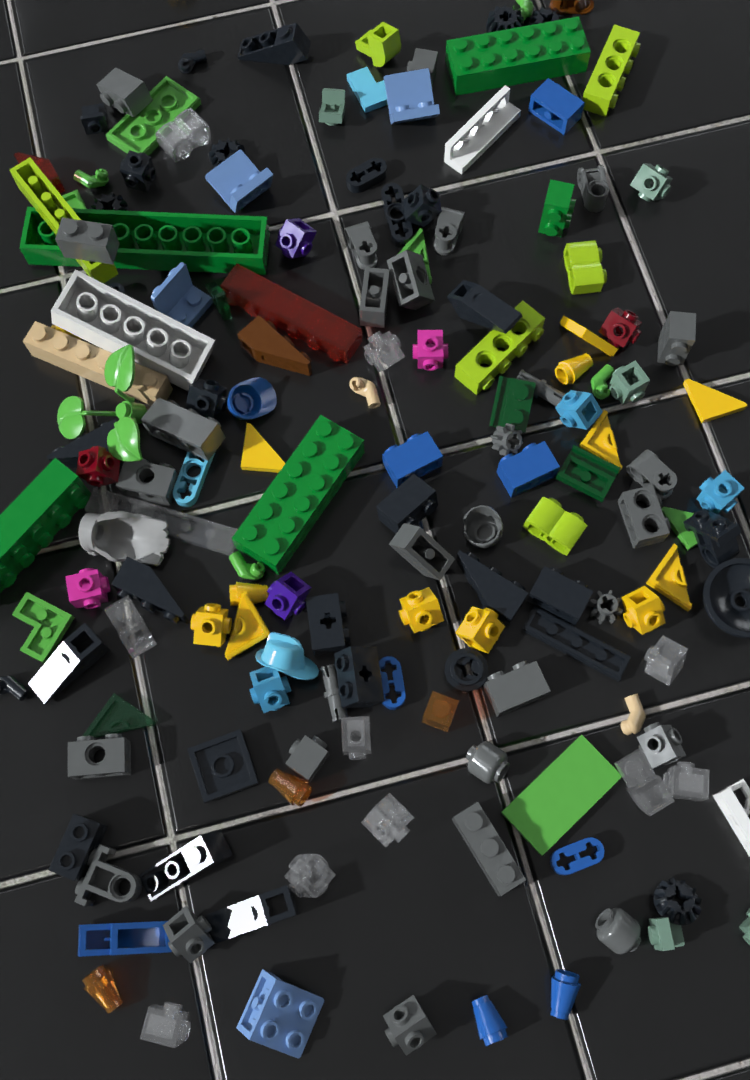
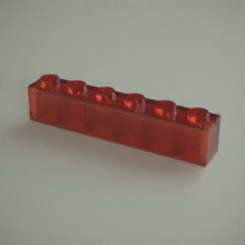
M239 264L234 266L221 284L224 299L230 305H238L253 317L261 316L265 321H271L276 328L279 327L285 330L290 337L294 339L300 338L311 348L326 352L335 361L341 360L348 364L362 343L361 328Z

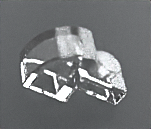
M129 595L104 609L132 658L157 645L147 623L140 615Z
M641 749L635 750L614 763L627 785L625 787L636 805L648 816H652L675 802L662 778L655 774Z

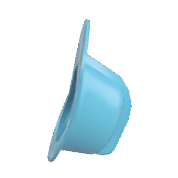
M271 632L265 648L257 651L255 655L257 662L261 665L276 669L297 679L311 680L316 678L319 673L317 665L304 656V649L300 641L289 635Z

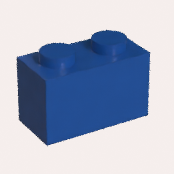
M547 78L531 94L528 111L565 135L581 119L585 102L564 89L560 84Z
M427 431L423 434L417 433L412 435L407 442L399 446L393 445L382 454L384 468L396 488H398L413 474L420 478L441 467L443 455Z
M543 441L539 444L531 443L527 445L522 452L516 455L511 453L504 456L498 464L497 474L512 498L556 477L560 466L546 442Z

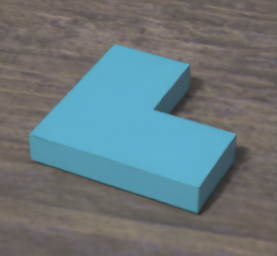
M368 67L347 74V81L365 113L388 105L384 80L376 83Z

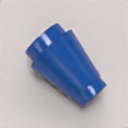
M556 969L555 976H551L550 1014L564 1020L569 1019V1014L581 987L578 974Z
M488 995L471 1002L480 1040L483 1039L485 1046L508 1037L505 1030L508 1027Z

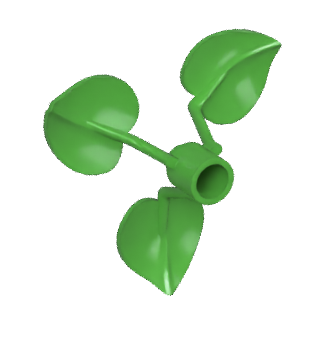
M126 345L108 357L104 369L106 383L109 386L115 387V393L126 401L119 403L116 411H83V399L78 396H70L60 404L57 422L58 428L64 437L76 439L82 435L85 429V415L117 416L120 419L114 423L115 428L107 436L108 450L118 460L135 462L143 460L140 450L138 424L142 423L140 420L147 412L144 404L135 403L134 397H129L123 393L129 391L135 376L133 345Z

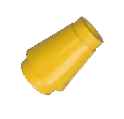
M585 353L561 361L555 368V375L560 383L564 385L573 384L593 366V360L589 354Z
M242 582L229 585L231 606H237L238 608L242 593L245 591L248 593L253 604L261 603L268 598L267 585Z

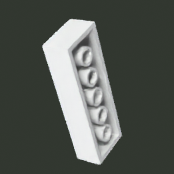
M76 269L51 309L52 324L111 353L126 345H133L135 363L166 375L170 383L186 391H189V385L199 378L212 353L215 342L214 339Z

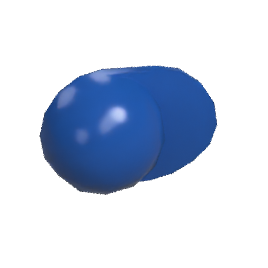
M256 377L233 386L226 401L228 409L233 416L240 420H250L266 415L274 410L277 404V397L274 388L266 379Z

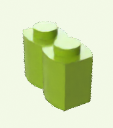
M595 240L566 243L563 254L571 294L601 292L603 285L607 282L606 269H602L600 263L602 262L601 248H598Z
M542 497L526 519L523 527L535 537L545 541L556 551L567 556L586 529L587 524L584 523V519L579 514L569 513L561 508L562 505L557 500Z

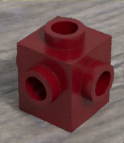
M617 307L611 310L599 333L607 337V341L611 345L624 348L630 343L634 344L642 332L639 330L642 322L638 320V316L630 310L623 311Z
M93 446L91 449L79 451L76 475L87 481L89 485L97 487L117 483L120 460L113 457L106 448Z

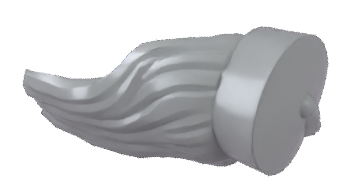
M124 511L106 512L103 514L87 513L83 516L79 525L78 534L82 548L88 554L93 556L100 554L113 562L125 561L126 557H130L145 565L158 566L164 559V553H167L170 545L169 531L167 530L168 523L142 514Z

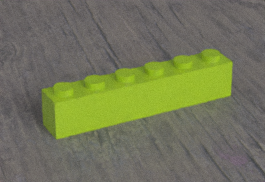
M31 157L10 169L20 191L56 235L62 218L81 220ZM76 259L88 276L103 284L118 275L115 264Z

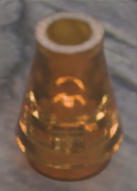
M276 769L271 774L268 781L291 805L296 804L299 807L307 801L312 791V787L308 785L307 780L285 773L279 769Z
M103 964L82 979L85 984L83 989L108 1014L123 1003L110 970H106Z

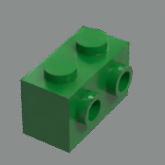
M550 179L538 233L562 237L563 229H569L576 199L571 198L575 184Z

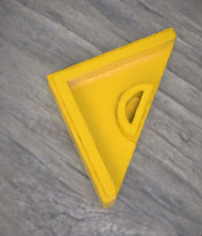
M563 316L559 322L562 327L609 356H614L618 350L566 316Z
M686 379L683 382L701 423L745 410L747 407L746 402L691 379Z
M604 410L579 445V448L620 467V472L622 465L619 461L615 437L610 427L608 412Z
M247 423L241 469L279 473L285 462L250 423Z
M674 543L646 584L688 612L692 604L689 600L686 588L687 582L678 555V545Z
M246 591L242 593L226 648L225 657L227 660L264 640L270 634Z

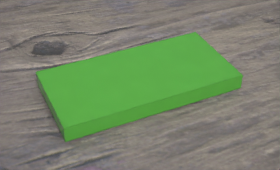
M166 76L149 92L153 101L135 117L126 114L106 134V138L127 154L130 150L137 153L142 152L149 156L201 105L200 98Z
M580 735L501 814L536 852L543 856L622 775L583 735Z

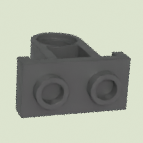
M99 844L98 848L94 849L89 856L87 865L90 867L86 876L79 880L75 888L77 896L74 902L83 906H93L95 900L90 899L92 892L115 902H132L141 894L142 882L135 873L106 862L108 855H115L117 850ZM128 879L131 888L129 893L123 896L119 891V885L121 881Z

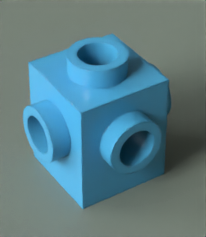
M574 390L566 393L555 407L564 425L585 430L603 413L592 393Z
M724 470L715 479L709 477L699 487L702 492L696 499L700 502L702 508L719 514L721 511L727 514L738 503L735 499L744 490V487Z
M269 667L249 672L253 688L249 689L255 705L260 703L263 713L275 711L290 704L287 693L291 692V688L286 676L281 677L278 670Z

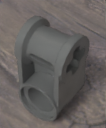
M599 165L597 168L585 170L583 167L578 168L577 182L585 208L595 213L602 211L609 193L604 166Z
M441 207L442 212L438 216L435 229L434 250L440 255H449L454 251L458 236L461 233L465 212Z
M368 221L344 228L347 244L353 253L358 267L365 270V267L375 268L378 262L376 255L377 243Z
M645 450L626 467L630 477L641 486L653 485L655 493H659L661 500L670 497L677 484L676 474L650 450Z

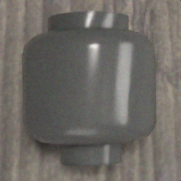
M484 741L478 746L474 744L466 755V759L469 760L467 765L468 771L487 784L495 781L500 782L510 766V763L507 762V753L488 741Z
M608 908L598 916L595 923L597 937L604 945L616 954H625L628 951L633 952L638 948L641 942V927L622 908Z

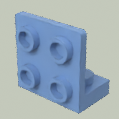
M428 68L384 76L391 125L433 118L440 114L439 104L434 105Z
M238 150L207 173L205 179L236 214L271 187L273 173L268 168L260 172L244 152Z
M183 262L169 272L165 281L157 286L151 295L155 310L190 328L213 303L212 297L193 286L187 266Z
M262 969L236 1028L250 1041L295 1058H300L320 1013L324 999L316 994L286 983L273 973Z

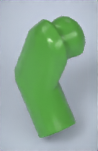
M515 0L521 7L519 10H521V15L525 21L527 17L532 15L533 3L531 0Z
M97 169L93 176L77 170L73 176L75 181L89 189L105 186L109 181L108 172L105 169Z
M608 364L591 379L592 393L598 399H604L610 395V389L607 388L606 381L615 370Z
M240 551L234 552L229 556V560L239 577L259 580L264 576L265 566L261 562H257V564L246 563Z

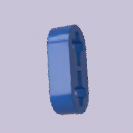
M386 656L379 661L385 699L382 703L386 708L396 710L402 707L405 702L406 693L400 662L396 658ZM390 663L391 667H396L397 669L393 671V680L388 681L387 673L381 672L382 669H385V664ZM394 685L395 693L401 694V697L397 698V703H392L391 699L385 698V696L390 694L389 686Z
M590 837L559 848L550 857L551 868L559 875H568L597 864L604 857V846L598 839ZM586 843H589L591 847L596 846L597 852L594 853L595 859L593 860L590 856L580 858L579 852L587 849ZM560 853L564 857L574 855L576 859L567 864V870L563 866H557L556 861L560 860Z

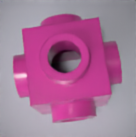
M418 330L417 344H413V359L418 360V369L427 371L443 369V359H448V344H443V330Z
M85 568L80 570L78 574L65 576L69 602L76 609L83 607L93 609L101 606V603L108 602L107 593L111 591L108 577H104L98 569Z

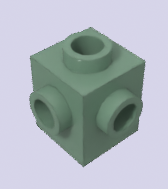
M643 163L630 186L639 191V197L650 202L651 200L663 199L671 189L669 184L672 178L667 175L669 171L658 164L654 167L651 164Z
M635 360L626 366L619 367L612 373V379L609 384L610 393L622 405L630 401L635 403L644 397L650 379Z

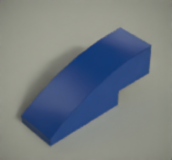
M167 921L79 925L78 956L172 952L168 946L169 939L163 927Z

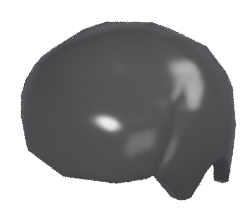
M479 505L473 507L463 518L464 535L475 547L485 549L494 546L503 535L502 519L490 506Z

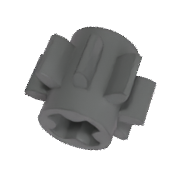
M506 423L505 427L496 426L497 430L491 435L492 443L494 444L492 449L498 450L499 454L504 456L508 455L509 452L517 454V450L523 444L522 430H517L515 425Z
M612 590L604 595L597 591L595 594L597 600L590 599L588 605L593 607L589 616H595L599 619L600 625L604 620H608L613 624L616 620L614 614L621 615L623 612L621 608H618V604L622 599H616L612 595ZM600 606H609L610 610L607 608L602 609Z

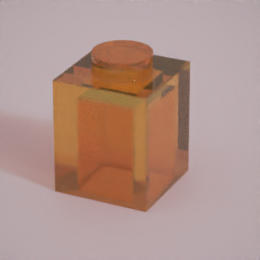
M432 691L422 723L448 732L459 701Z

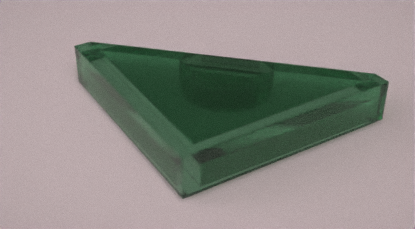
M214 281L206 284L205 287L210 297H212L222 320L231 319L232 315L224 290Z
M113 693L83 736L102 737L106 734L154 726L156 721Z

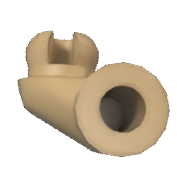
M353 377L350 380V388L355 393L366 397L369 408L374 409L381 405L376 386L373 382L361 377Z
M633 694L624 698L630 714L627 720L621 722L620 726L626 735L640 732L646 718L638 694Z

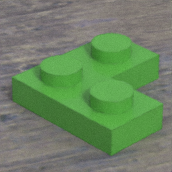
M26 592L12 614L15 618L34 627L20 651L45 664L57 648L75 617Z

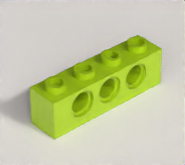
M614 24L582 98V101L585 102L583 110L606 117L609 109H614L619 96L616 93L617 91H622L626 81L624 74L629 75L634 60H631V58H636L641 46V43H638L640 32Z
M523 300L514 308L523 317L506 334L496 330L490 331L456 365L454 377L474 394L477 395L483 389L486 391L493 384L494 378L499 373L503 374L508 370L511 361L516 356L519 358L525 353L528 348L527 345L532 340L537 341L542 336L545 318ZM518 331V332H521L522 334H521V335H517V334H515L514 332ZM502 347L505 348L506 351H500L497 348ZM480 364H488L490 367H482Z

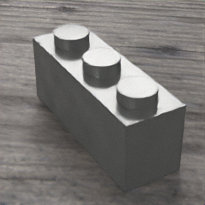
M159 397L140 420L149 435L207 461L210 460L226 438L220 428L221 424L214 418L208 417L207 419L191 408L188 410L184 409L173 400L166 401Z
M476 802L452 818L453 823L498 896L504 895L526 881L479 802Z

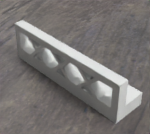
M505 85L445 143L444 162L460 174H463L520 117L521 110L509 102V87Z
M741 779L712 796L750 857V819L748 817L750 815V788L745 780ZM738 788L741 789L746 797L744 808L733 792Z

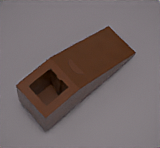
M257 316L237 334L240 346L257 362L307 376L312 374V361L309 356L303 351L299 352L287 336L282 337L271 321H265L261 316Z

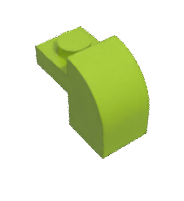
M381 22L377 27L369 30L355 42L357 50L371 57L373 66L376 67L385 65L401 50L399 30L385 22Z

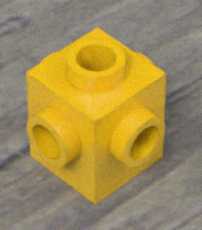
M646 586L621 597L625 609L623 617L626 624L630 628H635L640 634L643 635L666 623L663 614L665 611L663 602L659 596Z
M429 587L420 591L410 592L406 597L399 599L402 610H399L401 620L404 626L409 624L414 633L426 631L431 626L444 621L438 599Z
M207 603L199 608L196 614L193 613L191 618V630H194L193 644L221 647L226 641V634H230L232 618L228 617L229 609H222L219 604Z
M472 606L456 634L470 648L489 653L505 626L497 619L498 614L487 607L480 609Z

